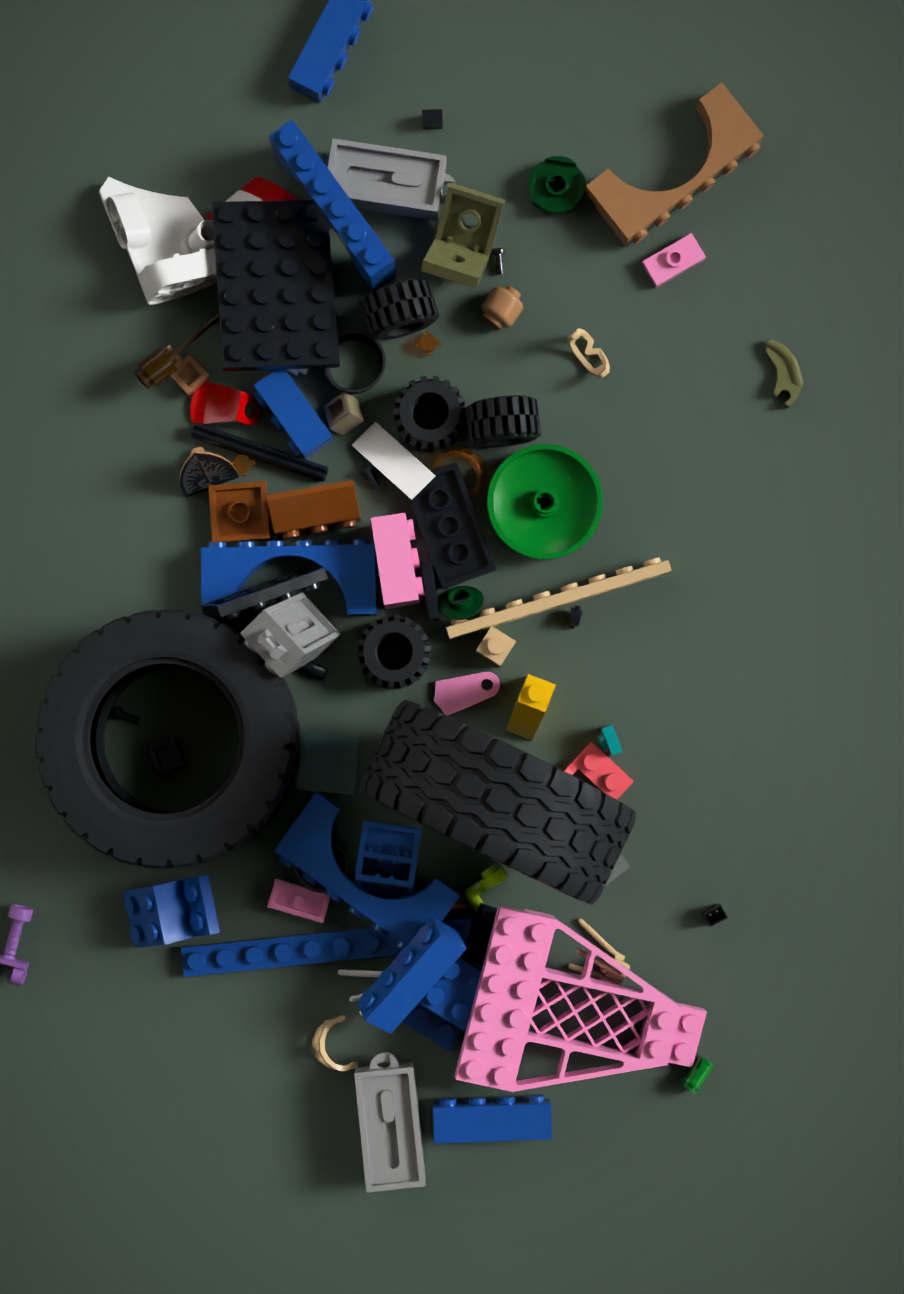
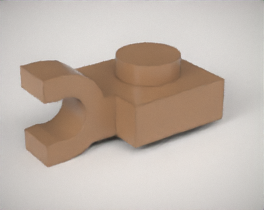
M170 345L166 347L170 352L174 350ZM177 354L175 356L178 361L175 364L177 371L170 376L190 396L210 376L190 354L184 360Z

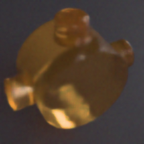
M425 331L420 342H416V347L421 348L423 352L427 353V356H433L437 345H441V340H436L435 336L430 334V331Z
M239 453L231 464L241 473V476H247L246 472L255 465V460H250L248 456Z

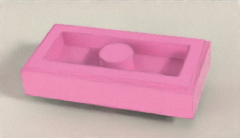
M690 233L642 261V265L657 288L706 259V256L693 234Z
M276 878L267 907L324 923L331 898L324 892H313L304 886Z

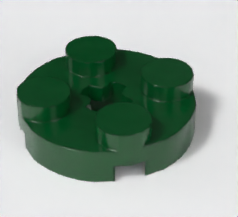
M563 156L548 157L531 171L528 182L531 202L536 208L547 214L563 215L571 213L584 196L585 177L573 160ZM555 179H559L560 184L565 186L559 192H553V188L549 187V183H554Z

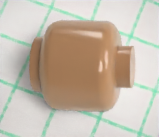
M508 285L506 288L494 287L481 304L482 318L498 330L502 327H511L523 311V304L519 300L521 294Z

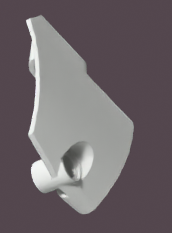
M111 177L107 178L99 190V194L119 245L128 251L149 305L174 300L217 283L212 221L204 220L188 197L155 193L124 184Z

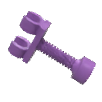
M11 904L8 917L12 918L13 923L6 943V951H4L3 955L0 954V963L14 967L10 983L21 986V984H24L30 962L17 959L14 955L16 954L17 944L21 936L22 924L26 921H31L34 909L20 904Z

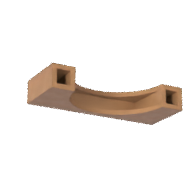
M722 82L701 97L696 106V110L706 127L708 154L702 169L689 182L672 190L646 191L626 184L608 168L586 185L585 196L625 247L631 242L635 245L641 242L649 234L647 232L648 229L654 225L657 227L663 225L671 218L669 213L677 207L679 210L684 209L694 200L692 198L694 194L698 191L704 193L716 183L715 178L722 173L727 176L738 167L737 162L744 156L749 159L761 149L759 145L764 135Z

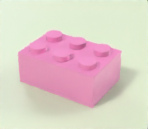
M406 512L371 518L385 608L391 609L420 604L419 597H424L422 577H416L415 569L420 568L417 548L411 549L410 540H416L413 519L407 520Z

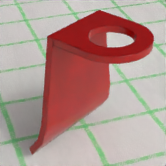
M205 381L193 392L190 404L192 424L210 425L237 421L245 425H254L260 418V404L254 395L244 391ZM248 402H252L255 409L254 415L250 419L245 415V406Z

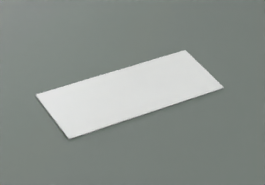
M376 422L352 444L359 453L411 500L436 476Z

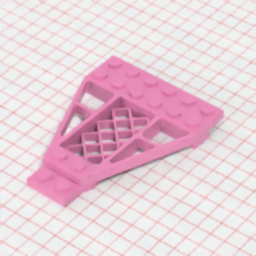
M498 905L454 1077L459 1081L515 1092L668 1065V1062L693 1067L707 1011L704 1008L675 1002L553 915ZM556 929H561L588 948L581 975L545 967ZM597 955L642 986L643 989L591 978L590 974L595 956ZM554 980L560 992L545 1001L539 989ZM558 981L572 985L563 990ZM582 987L588 998L573 1007L567 995ZM587 988L596 989L600 991L596 992L591 996ZM610 993L616 1004L601 1013L595 1001ZM615 994H619V995H623V996H627V997L624 998V999L621 1000V1001H618V999H617V997L615 996ZM539 996L543 1003L535 1007L537 997ZM564 998L570 1009L556 1018L549 1006ZM637 999L643 1010L629 1019L623 1007ZM642 1000L648 1001L647 1007ZM592 1004L598 1015L583 1023L578 1012ZM547 1009L553 1020L538 1029L532 1017ZM620 1010L626 1021L611 1030L605 1019ZM575 1015L581 1026L566 1035L560 1023ZM643 1019L640 1033L638 1034L633 1025ZM602 1021L608 1032L594 1041L588 1029ZM530 1024L533 1026L534 1030H529ZM557 1026L562 1036L546 1032ZM630 1027L636 1038L621 1046L616 1035ZM585 1032L591 1043L575 1040L574 1038ZM612 1038L618 1049L603 1046L602 1044ZM535 1042L562 1048L556 1074L516 1081L525 1044ZM634 1047H636V1048H635V1052H631V1051H630L631 1049H633ZM573 1051L623 1061V1063L565 1072L569 1055Z

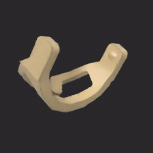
M578 328L567 337V343L572 352L593 376L602 379L610 372L607 357L601 348H592L594 339L585 330ZM580 336H583L588 342L585 354H597L603 365L593 368L575 345V341Z
M345 1015L325 1020L317 1028L312 1039L316 1059L327 1068L340 1072L359 1067L358 1062H351L344 1066L335 1064L325 1051L327 1032L335 1023H341L346 1020Z

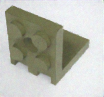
M450 183L436 236L423 260L421 271L477 288L490 258L506 200ZM467 213L473 214L477 218V224L474 226L467 225L463 221V215Z

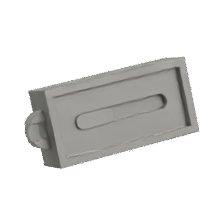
M332 138L328 169L357 209L438 221L440 205L444 204L447 192L443 193V186L446 184L449 186L450 183L456 184L454 178L446 174V155Z
M303 592L264 609L240 633L245 639L246 646L251 651L257 652L265 660L267 669L280 678L319 657L341 635Z
M389 1052L378 1053L372 1058L370 1066L358 1067L354 1072L366 1193L426 1186V1174L414 1061L398 1063L397 1058ZM381 1062H389V1063H390V1064L378 1065V1064L381 1063Z

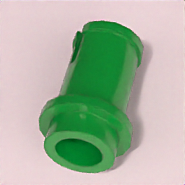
M699 1055L687 1076H682L684 1080L681 1085L696 1095L698 1090L702 1091L700 1087L715 1065Z

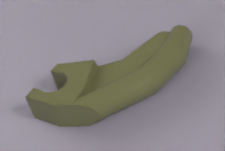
M769 339L765 343V347H767L765 353L777 369L772 396L776 398L780 392H786L789 399L784 406L788 408L798 398L804 381L796 357L784 344Z

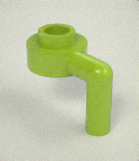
M494 864L480 873L483 878L465 890V896L476 913L480 902L483 903L479 895L509 877L503 866L497 868Z

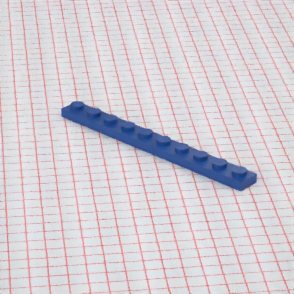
M470 917L442 920V923L458 931L466 945L471 931ZM373 927L184 946L181 947L183 975L188 977L399 955L402 948L396 944L398 939L390 933L384 936Z

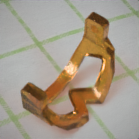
M453 448L439 455L431 467L432 470L438 469L442 460L448 457L466 459L473 466L476 472L477 483L476 487L471 491L470 497L474 499L485 483L486 470L481 457L467 448Z

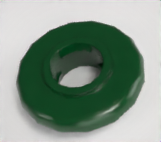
M457 586L449 589L441 596L438 606L441 613L447 618L464 620L480 611L483 607L484 597L482 592L475 587ZM461 599H466V600L463 601V602H458V603L456 602V601L461 600Z

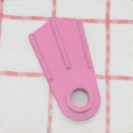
M482 672L436 681L434 702L448 716L495 696L500 689V680L492 672ZM485 679H489L493 683V687L488 691L482 688V682Z

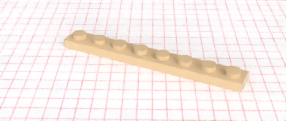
M660 557L643 562L644 567L633 570L632 566L616 570L617 576L606 579L605 574L589 578V584L578 587L577 582L560 587L562 592L550 595V591L534 595V601L525 604L520 599L505 604L506 609L495 612L494 608L478 612L479 618L469 621L468 619L451 620V626L446 627L449 640L669 574L672 571L669 560L661 562Z

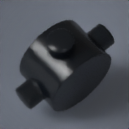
M575 605V608L571 607L567 621L571 629L579 626L583 611L580 610L581 607L579 605Z

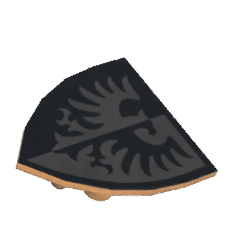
M196 447L191 451V455L186 459L180 470L179 483L184 496L189 497L209 489L208 485L223 484L237 479L239 476L229 460L220 455L205 452L203 447Z

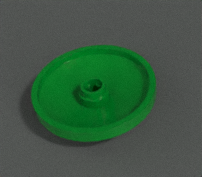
M554 444L528 446L510 455L495 472L487 497L489 519L498 537L516 553L537 560L559 559L580 549L597 529L603 511L601 484L591 465L576 452ZM541 500H547L550 506L547 509H542L539 504Z

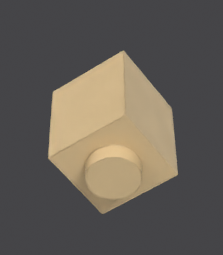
M491 626L478 646L476 653L500 667L516 641Z

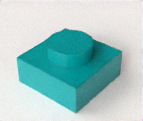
M613 725L599 729L601 735L597 736L603 753L608 751L609 755L613 756L623 752Z

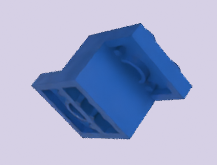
M363 820L355 884L381 896L398 897L412 894L422 829Z
M208 874L123 891L125 897L124 907L128 913L131 926L130 937L134 942L135 948L166 945L192 937L220 933Z
M459 957L402 1022L450 1052L462 1031H466L481 970Z

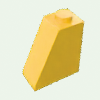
M528 674L525 677L505 730L532 741L546 712L556 684Z

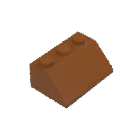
M353 480L266 495L274 532L277 536H282L283 540L300 537L299 532L311 531L312 535L328 532L327 527L339 525V529H349L356 527V522L362 521Z

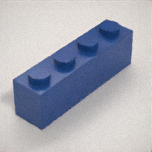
M372 0L328 1L288 77L290 88L320 103L324 95H330L335 84L333 78L337 70H343L348 59L346 53L350 45L354 47L359 40L361 24L363 21L367 22L372 15L374 9Z
M433 917L425 926L420 928L417 935L400 951L396 959L381 973L380 977L363 993L357 1002L365 1021L391 1034L467 949L458 931Z
M530 1094L526 1096L527 1099L515 1100L513 1095H501L497 1097V1100L486 1101L484 1096L468 1097V1101L456 1102L454 1097L439 1098V1102L433 1103L434 1144L552 1139L550 1099H544L542 1094Z

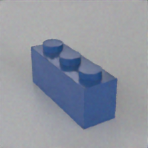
M285 369L274 370L254 384L258 392L254 397L263 410L269 407L274 416L271 418V421L280 433L285 430L291 439L287 443L296 456L302 454L307 459L334 440L329 430Z

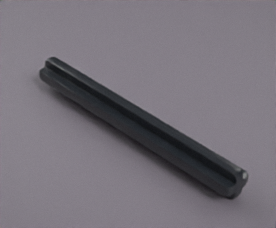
M195 423L191 436L200 441L324 482L327 478L329 471L327 466L201 423Z

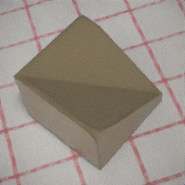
M345 391L324 405L329 428L340 435H345L364 421L358 399Z

